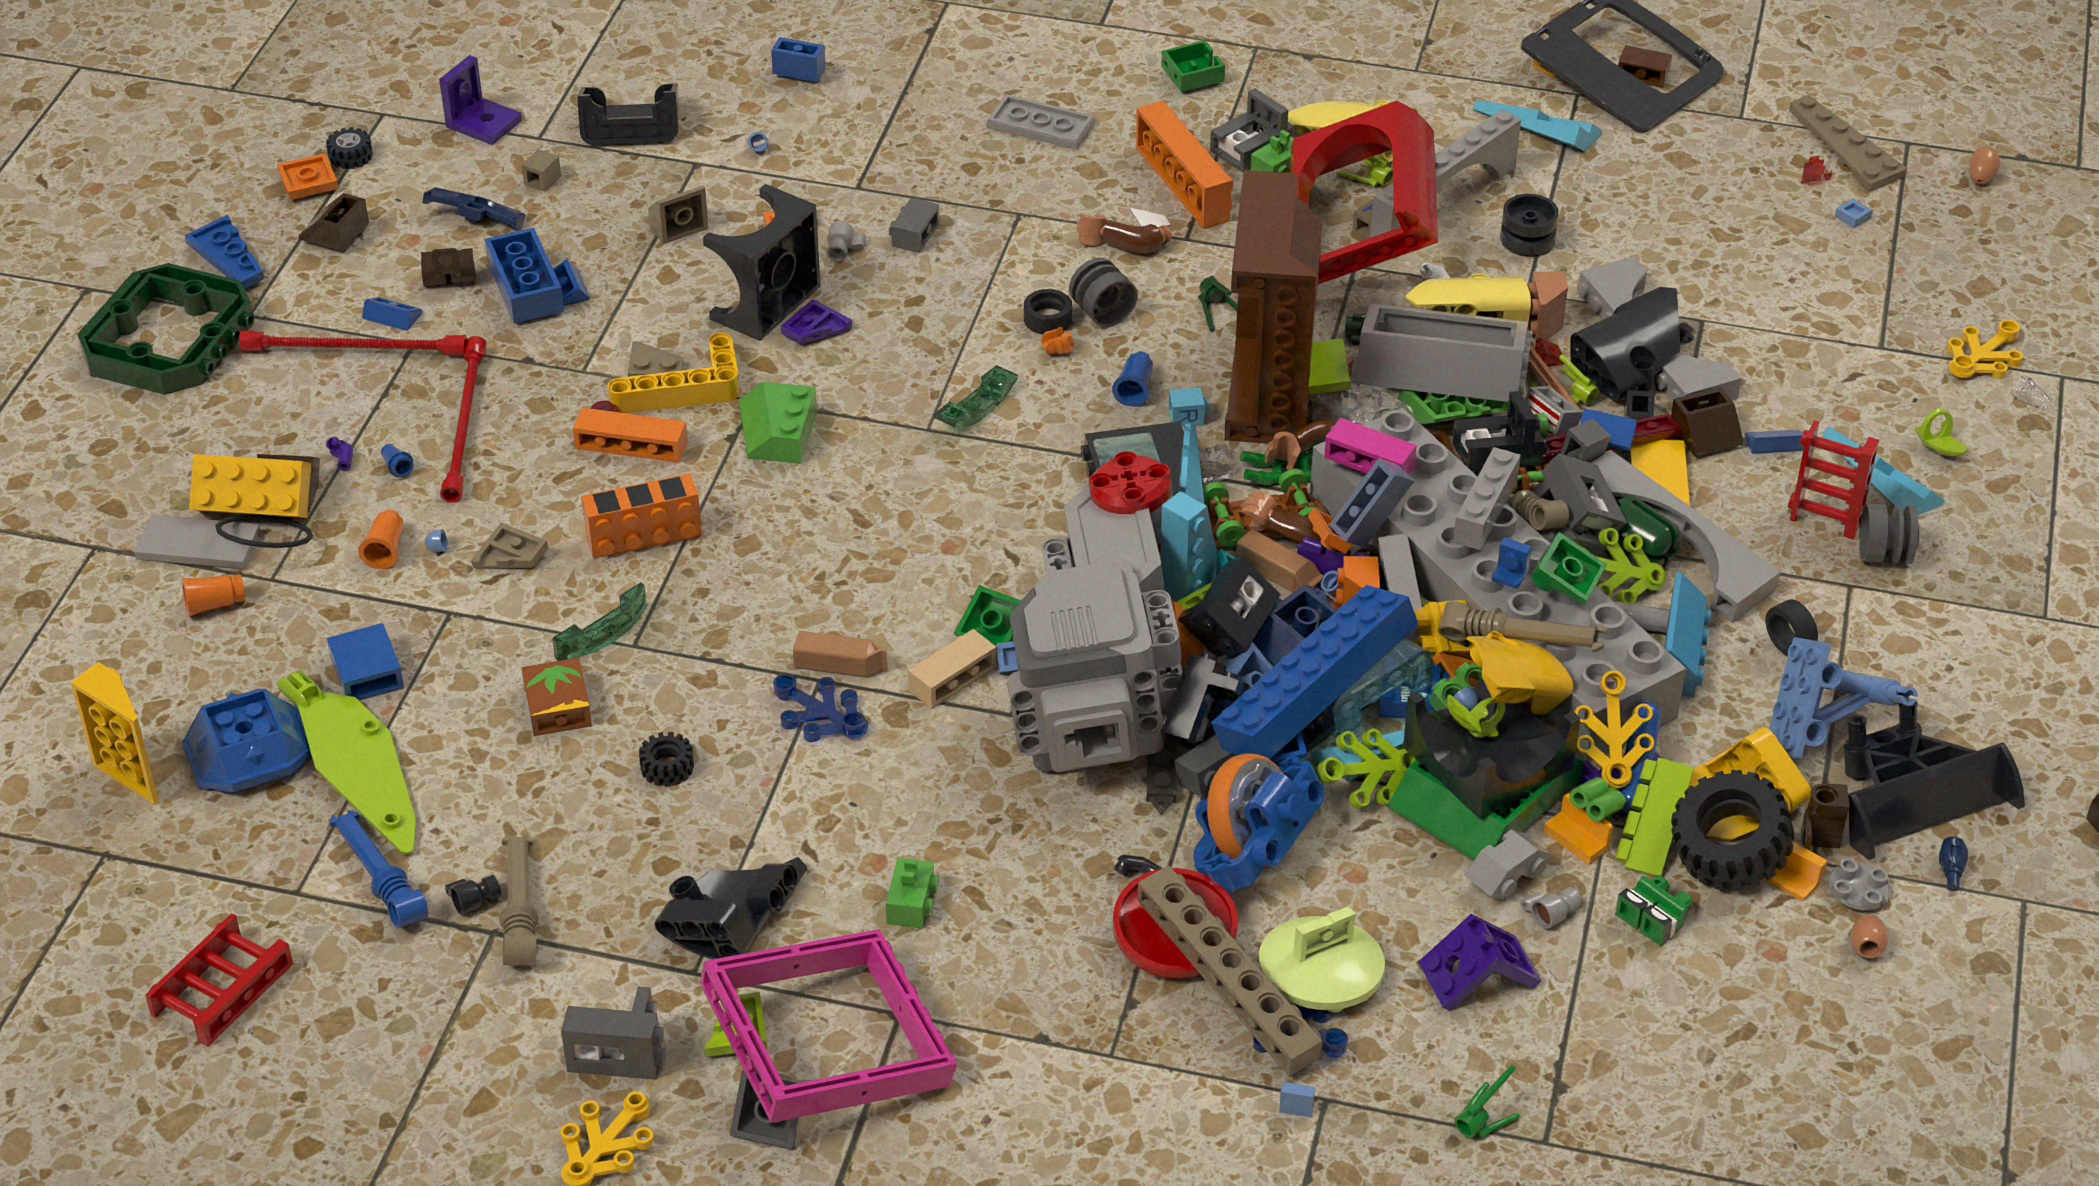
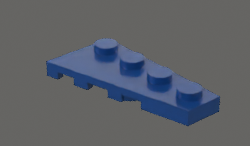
M228 214L185 235L186 244L226 277L240 280L244 289L264 280L262 269L252 253H249L244 240H241L238 230L232 225Z

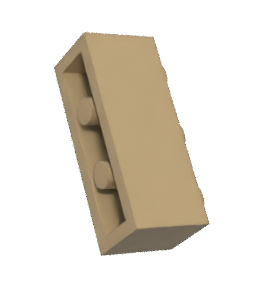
M972 629L909 669V691L933 709L997 667L996 646Z

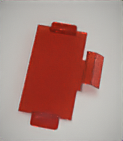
M1819 155L1809 157V162L1805 163L1801 184L1821 180L1822 173L1825 181L1831 178L1832 170L1827 173L1826 167L1823 166L1824 159L1820 160Z

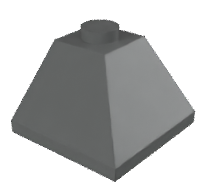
M743 1070L740 1077L730 1136L793 1149L800 1117L771 1123ZM755 1070L754 1072H755L757 1078L759 1079V1081L761 1082V1079L759 1078V1076H758V1074H757V1072H756V1070ZM779 1073L785 1086L802 1083L799 1080ZM767 1093V1097H768L770 1103H772V1101H771V1099H770V1097H769V1095H768V1093Z

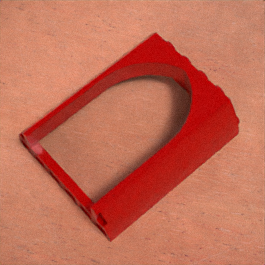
M1397 100L1293 138L1290 152V173L1298 174L1297 198L1307 207L1312 186L1318 176L1392 150L1394 214L1401 227L1321 255L1318 285L1438 243L1434 131L1420 114Z

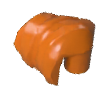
M1062 327L1045 332L1041 338V343L1047 354H1067L1074 347L1072 334L1070 332L1064 333Z

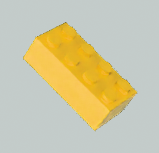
M193 454L189 509L204 512L307 518L311 463L292 460Z

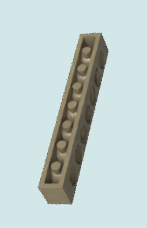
M1168 865L1138 882L1137 901L1289 1077L1320 1059L1322 1037L1318 1030L1306 1023L1302 1018L1300 1010L1285 999L1280 987L1275 982L1271 983L1264 975L1260 964L1256 960L1250 959L1244 952L1240 941L1230 936L1220 918L1214 917L1209 912L1203 899L1199 895H1195L1188 888L1187 882L1181 874H1176Z

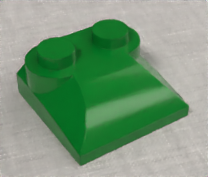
M1558 532L1532 572V580L1543 591L1552 592L1556 589L1585 604L1607 564L1561 532Z
M979 585L956 627L954 635L958 637L963 636L974 629L994 645L1012 642L1013 634L1010 613L1022 600Z

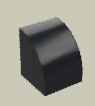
M1628 390L1624 399V417L1631 419L1653 417L1655 392Z

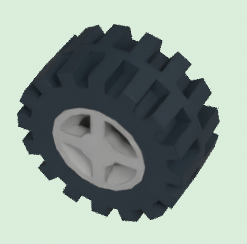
M349 127L348 130L342 128L341 131H334V135L330 134L326 140L330 163L334 164L337 168L341 166V169H346L347 167L354 169L355 166L359 168L362 167V164H367L368 160L372 159L371 139L365 130L362 131L360 128L354 130V127Z

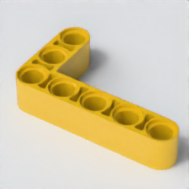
M718 332L709 337L711 367L616 378L611 380L607 386L609 401L617 406L619 413H632L735 400L739 396L740 391L738 369L731 336L724 332Z

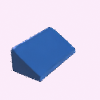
M568 259L553 269L561 285L564 306L590 299L578 269Z
M375 297L364 301L362 317L369 321L408 330L421 316L423 310L385 298Z
M1584 409L1580 424L1594 419L1611 435L1608 447L1626 451L1630 450L1635 437L1637 420Z
M1799 429L1745 433L1751 453L1800 451L1804 449L1803 446H1800L1803 432Z

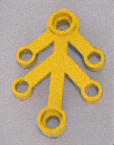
M2002 320L1999 323L1997 334L1982 346H1980L1978 338L1979 330L1974 326H1966L1963 329L1962 339L1968 342L1971 354L1969 356L1964 355L1963 340L1950 338L1946 348L1953 355V360L1950 361L1948 366L1950 373L1957 378H1968L1973 376L1974 373H1990L1994 378H2005L2008 370L2007 365L2011 367L2020 366L2023 354L2018 350H1994L2003 343H2012L2017 339L2020 325L2013 320ZM1979 361H2005L2006 364L2003 363V362H1994L1993 364L1978 363V362H1979Z
M1611 670L1605 673L1599 682L1602 692L1606 694L1608 728L1593 715V711L1589 706L1580 705L1574 710V713L1577 715L1580 709L1587 711V719H1580V724L1588 726L1609 746V757L1594 745V740L1589 735L1578 737L1576 750L1581 754H1587L1602 768L1601 776L1607 784L1619 789L1630 782L1632 777L1631 766L1643 753L1653 748L1654 739L1646 733L1639 735L1634 741V747L1623 758L1622 744L1642 723L1651 719L1653 711L1649 705L1639 704L1634 708L1631 718L1621 727L1619 693L1624 690L1626 680L1622 673ZM1608 679H1613L1616 682L1615 689L1607 687L1606 682ZM1639 708H1644L1647 711L1646 718L1639 717ZM1641 738H1646L1649 741L1648 748L1640 746ZM1581 739H1586L1589 742L1588 750L1580 747ZM1613 768L1621 772L1619 779L1612 777L1611 771Z
M635 1091L627 1095L623 1101V1110L602 1135L598 1121L600 1118L599 1104L595 1101H586L581 1104L580 1115L582 1121L586 1124L590 1149L583 1157L578 1145L581 1140L579 1126L574 1123L562 1126L560 1129L561 1141L566 1145L569 1161L562 1167L561 1176L567 1186H589L595 1176L615 1172L628 1173L635 1166L634 1156L629 1150H647L653 1146V1132L647 1127L638 1128L631 1137L617 1139L631 1121L639 1122L649 1116V1100L643 1093ZM589 1110H593V1111H594L593 1113H590V1114L586 1113V1112L589 1111ZM569 1133H575L573 1136H566ZM642 1137L648 1138L646 1140H639ZM616 1153L614 1160L597 1162L601 1156ZM622 1160H629L627 1163H620Z

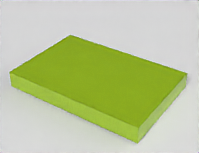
M1343 338L1313 342L1308 395L1351 389Z

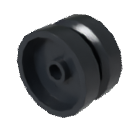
M1527 193L1509 198L1503 208L1500 234L1503 246L1511 252L1528 256L1541 255L1550 251L1555 245L1559 213L1556 204L1549 198L1538 194Z

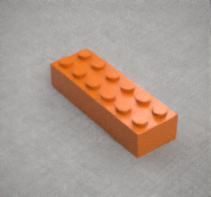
M1163 100L1137 107L1136 149L1203 229L1230 221V210L1233 207L1231 201L1233 181L1231 177L1221 169L1220 164L1215 162L1209 155L1208 150L1203 148L1198 142L1197 137L1191 134L1186 128L1185 123L1179 120L1174 110L1169 108Z

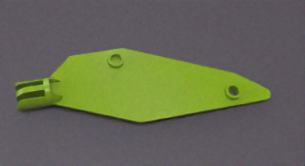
M301 669L297 673L293 672L287 675V679L285 677L279 679L277 682L278 689L298 707L315 769L400 853H412L414 850L416 818L390 730L356 697L323 692Z

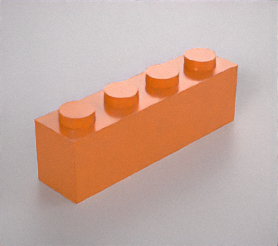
M582 408L573 426L575 449L679 463L688 443L686 421Z

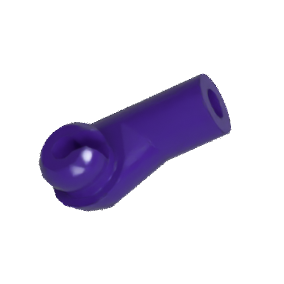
M335 436L329 438L326 442V447L333 456L338 458V469L348 471L351 468L353 458L352 446Z

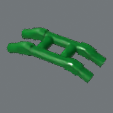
M1242 451L1240 454V461L1262 468L1271 466L1272 472L1246 469L1244 472V479L1265 486L1279 483V478L1284 473L1282 465H1287L1288 462L1274 459L1272 463L1266 464L1265 454ZM1313 451L1299 455L1296 461L1299 469L1304 472L1307 481H1311L1312 470H1310L1309 464H1312Z

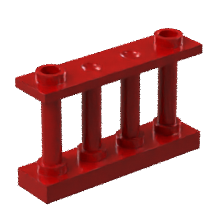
M1814 420L1809 431L1804 430L1800 440V446H1803L1804 449L1795 493L1792 492L1788 502V508L1792 509L1790 521L1795 522L1800 510H1806L1841 521V524L1845 525L1843 537L1854 540L1860 528L1862 510L1867 501L1880 439L1868 437L1864 447L1859 446L1856 448L1817 436L1819 422ZM1814 447L1853 458L1854 462L1858 463V467L1851 469L1814 458ZM1810 468L1849 479L1850 483L1854 484V487L1847 490L1808 478ZM1806 489L1845 500V503L1850 505L1849 509L1846 508L1844 511L1804 499Z
M231 913L223 922L217 924L205 939L145 994L150 1015L156 1018L166 1007L171 1008L193 1021L198 1042L209 1047L293 965L289 943L278 939L270 948L265 949L241 936L237 916ZM233 945L257 958V960L249 968L243 969L221 957V955ZM211 965L236 980L227 989L223 990L199 976ZM190 986L215 1001L205 1010L201 1011L179 999L178 996Z

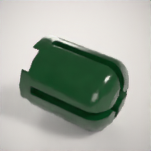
M1634 495L1624 496L1618 502L1622 504L1619 508L1627 523L1618 531L1619 539L1617 542L1626 557L1638 565L1632 553L1628 552L1623 546V540L1626 536L1638 534L1643 540L1642 550L1650 563H1657L1662 568L1673 560L1680 546L1682 534L1679 527ZM1631 539V545L1635 547V542Z

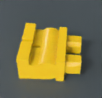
M1464 599V600H1454V601L1461 602V603H1464V604L1467 605L1466 599ZM1450 601L1429 602L1421 609L1414 610L1419 624L1414 629H1419L1420 636L1414 640L1413 646L1415 654L1425 655L1427 662H1432V657L1438 652L1466 659L1471 658L1470 649L1474 646L1473 643L1469 641V647H1464L1463 641H1452L1438 633L1445 605Z

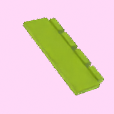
M1659 757L1657 762L1649 759L1644 761L1639 781L1650 786L1637 784L1631 808L1641 813L1629 811L1622 833L1623 836L1633 839V842L1624 838L1620 839L1615 856L1616 861L1625 864V869L1653 877L1657 875L1662 876L1673 839L1671 831L1673 828L1671 823L1672 814L1676 811L1675 805L1680 797L1685 798L1684 791L1689 786L1694 767Z

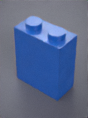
M383 623L327 638L330 658L344 695L356 697L360 701L404 688L401 668Z

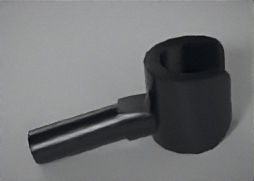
M1681 322L1679 324L1680 339L1684 343L1692 341L1694 336L1690 332L1694 330L1689 324Z

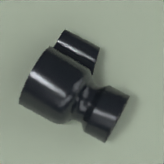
M493 874L482 878L479 883L473 880L461 879L445 885V891L452 898L453 904L460 915L479 909L484 900L493 901L501 898L502 895L498 880Z

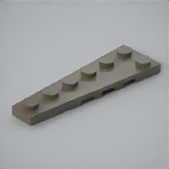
M1810 95L1790 102L1789 111L1806 129L1811 131V134L1817 140H1823L1826 143V149L1839 157V162L1843 167L1848 166L1852 170V176L1868 192L1906 176L1908 168Z

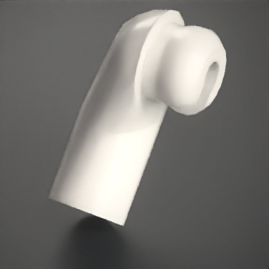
M1425 262L1420 266L1421 276L1425 280L1450 278L1446 270L1441 266L1432 265L1429 262Z

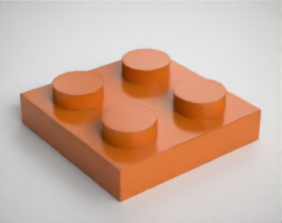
M326 153L277 164L278 173L289 200L301 199L309 195L327 193L331 190L339 189L337 179Z

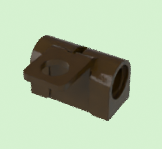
M445 248L434 249L432 252H421L423 286L476 282L473 248L461 250Z
M1823 783L1817 784L1811 789L1808 807L1805 810L1801 827L1802 847L1810 850V846L1825 848L1841 847L1850 807L1847 785Z

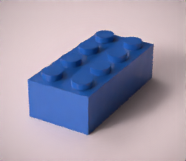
M534 228L484 239L488 265L513 323L526 322L531 319L564 312L561 285Z

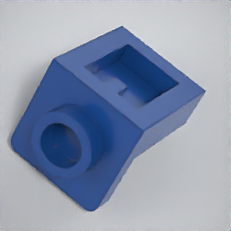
M1504 537L1500 543L1498 565L1492 573L1491 580L1518 589L1529 571L1532 546Z

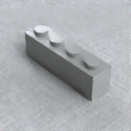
M1495 447L1492 449L1456 516L1453 543L1477 550L1482 549L1518 480L1521 455Z

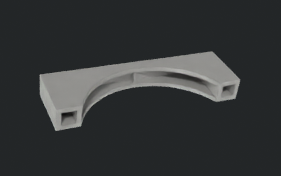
M1500 110L1435 154L1436 191L1456 173L1471 165L1480 164L1483 170L1498 178H1502L1515 169L1521 119L1509 112ZM1393 183L1373 196L1370 238L1401 227L1394 214Z
M1635 256L1580 271L1577 291L1580 297L1584 298L1590 305L1592 311L1596 312L1603 320L1612 316L1618 306L1637 298L1644 292L1647 270ZM1678 353L1655 375L1657 387L1666 394L1672 405L1675 398L1720 387L1724 389L1731 400L1737 399L1742 379L1728 362L1708 361Z
M1609 450L1591 462L1598 465L1619 507L1622 504L1618 501L1624 496L1632 494L1679 527L1682 537L1703 557L1712 575L1714 594L1710 607L1733 623L1776 591L1781 574L1780 570L1628 463L1625 459Z

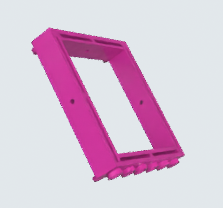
M880 929L704 961L700 986L771 1123L946 1088L951 1085L953 1074L957 1068L956 1058L947 1049L942 1033L934 1026L928 1009L922 1005L915 986L910 984L905 975L903 965L898 963L890 942L885 940ZM867 965L919 1059L785 1086L735 989ZM719 1000H720V1002H721V1004H722V1006H723L725 1012H723V1010H722V1008H721V1006H720V1004H719ZM731 1023H732V1025H733V1027H734V1029H735L737 1035H735V1033H734V1031H733V1029H732V1027H731ZM755 1070H756V1072H757L759 1078L761 1079V1082H760L759 1079L757 1078V1076H756V1074H755V1072H754ZM767 1093H768V1095H769V1097H770L772 1103H770V1101H769V1099H768V1097H767Z

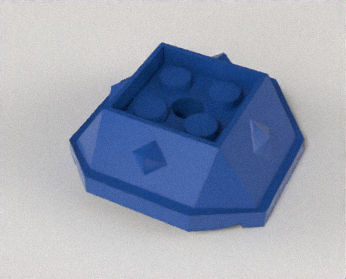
M266 688L256 689L239 695L230 692L226 699L202 705L182 741L184 752L199 790H209L210 788L225 792L243 790L292 775L303 765L306 759L309 760L312 757L298 708L279 699Z

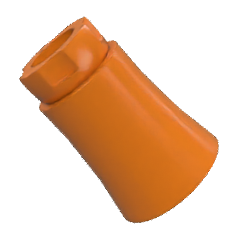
M386 509L384 512H379L373 520L367 536L358 549L359 557L366 565L375 569H387L396 563L399 540L403 531V518L398 515V512Z
M240 574L181 579L188 617L245 601L244 585Z

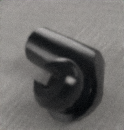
M1125 854L1117 858L1118 862L1114 866V870L1124 876L1129 875L1131 868L1142 874L1162 869L1159 865L1143 856Z

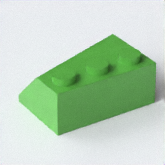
M762 382L738 399L747 457L749 459L801 464L817 413L816 387Z
M1400 389L1396 409L1403 408L1420 424L1507 411L1508 402Z

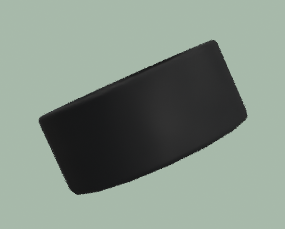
M1041 289L1029 294L1024 300V323L1027 328L1042 335L1059 327H1062L1063 331L1068 329L1072 323V301L1070 297L1062 291L1055 289ZM1055 309L1060 312L1053 315H1043L1036 311Z
M1793 599L1786 600L1770 608L1766 613L1765 624L1769 637L1776 648L1784 655L1788 656V649L1794 637L1818 641V630L1814 618L1799 601Z

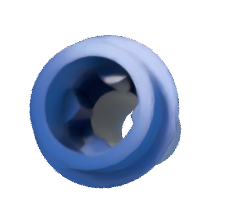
M393 444L383 446L381 456L384 458L390 474L396 477L409 475L414 466L412 456L396 448Z

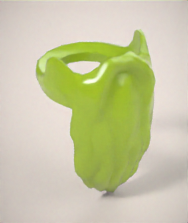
M1937 408L1931 411L1924 419L1922 425L1914 428L1923 445L1933 449L1940 455L1962 456L1966 453V445L1950 436L1953 429V419L1949 411L1944 408ZM1938 415H1945L1946 421H1942L1940 432L1932 434L1930 431L1932 421Z
M1447 696L1446 705L1456 722L1466 728L1476 738L1498 736L1496 726L1504 715L1505 703L1494 702L1491 697L1479 702L1469 711L1453 696ZM1492 703H1497L1495 714L1489 720L1480 723L1482 718L1488 716L1489 712L1486 707Z

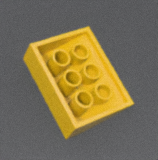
M97 662L71 681L93 766L155 805L159 802L138 717L124 688L120 674L115 669H109Z

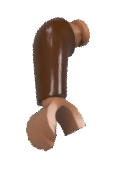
M1081 214L1080 220L1077 221L1079 242L1090 246H1099L1105 242L1130 253L1146 255L1160 250L1162 244L1169 243L1172 238L1171 231L1166 225L1159 227L1154 224L1132 226L1108 220L1101 214H1095V217Z
M1322 419L1306 425L1294 434L1289 432L1276 433L1267 447L1265 463H1272L1274 459L1285 460L1288 462L1286 469H1293L1298 456L1312 450L1313 446L1325 442L1327 434L1336 423Z
M1254 492L1250 497L1244 499L1240 505L1242 513L1253 517L1249 524L1250 530L1262 531L1268 525L1270 529L1298 544L1303 543L1306 536L1321 541L1320 536L1312 529L1313 524L1308 517L1277 507L1275 499L1265 492Z

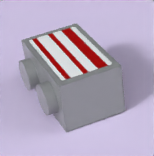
M1550 386L1529 387L1525 400L1529 402L1533 414L1544 413L1548 421L1547 438L1567 434L1570 428L1579 425L1583 411Z

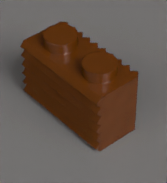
M1625 45L1619 58L1618 66L1645 84L1662 88L1670 72L1672 54Z

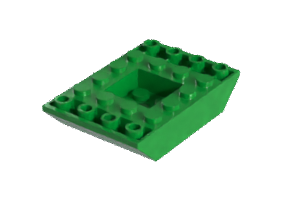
M1575 754L1572 770L1482 819H1479L1424 766L1415 760L1407 768L1388 803V808L1474 861L1480 851L1488 845L1495 848L1504 841L1502 840L1503 835L1511 829L1521 833L1525 831L1580 780L1583 762L1586 760Z

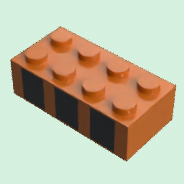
M690 473L581 496L586 538L593 559L702 536L699 498Z

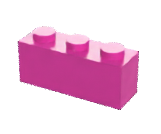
M1340 418L1326 436L1324 458L1364 473H1368L1377 459L1380 458L1398 464L1409 475L1415 467L1417 445Z

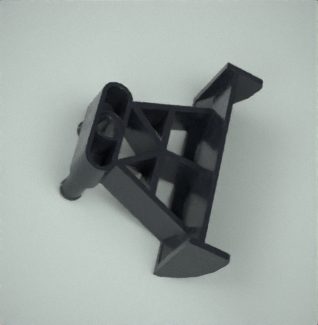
M1917 700L1911 706L1898 703L1899 723L1897 725L1867 735L1866 717L1853 715V719L1851 716L1847 718L1848 740L1844 744L1845 774L1852 778H1864L1867 788L1848 794L1850 806L1849 843L1853 849L1866 859L1871 860L1875 858V844L2002 801H2007L2017 809L2025 807L2024 789L2020 773L2005 743L2002 742L1976 751L1922 735V727L1917 723Z

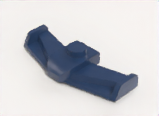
M437 187L424 192L423 204L436 202L458 207L457 215L463 216L466 221L478 223L487 217H492L512 225V230L517 231L522 228L526 218V214L480 196Z

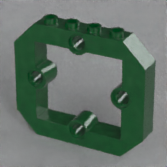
M166 263L132 272L77 335L83 358L91 376L166 395L202 385L212 375L220 362L227 357L230 350L239 343L241 330L247 331L253 326L255 316L252 312L249 297L240 280ZM154 297L184 304L185 312L192 316L203 315L208 311L218 313L211 322L204 324L200 328V335L179 360L154 354L153 347L148 342H135L128 347L115 344L121 335L132 334L138 329L137 317Z

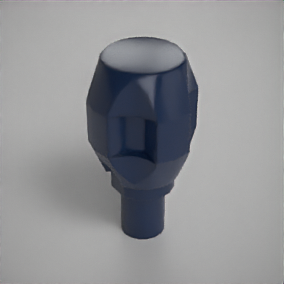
M1959 837L1945 838L1939 852V864L1947 877V889L1950 891L1959 890L1960 877L1968 861L1967 846L1964 840Z

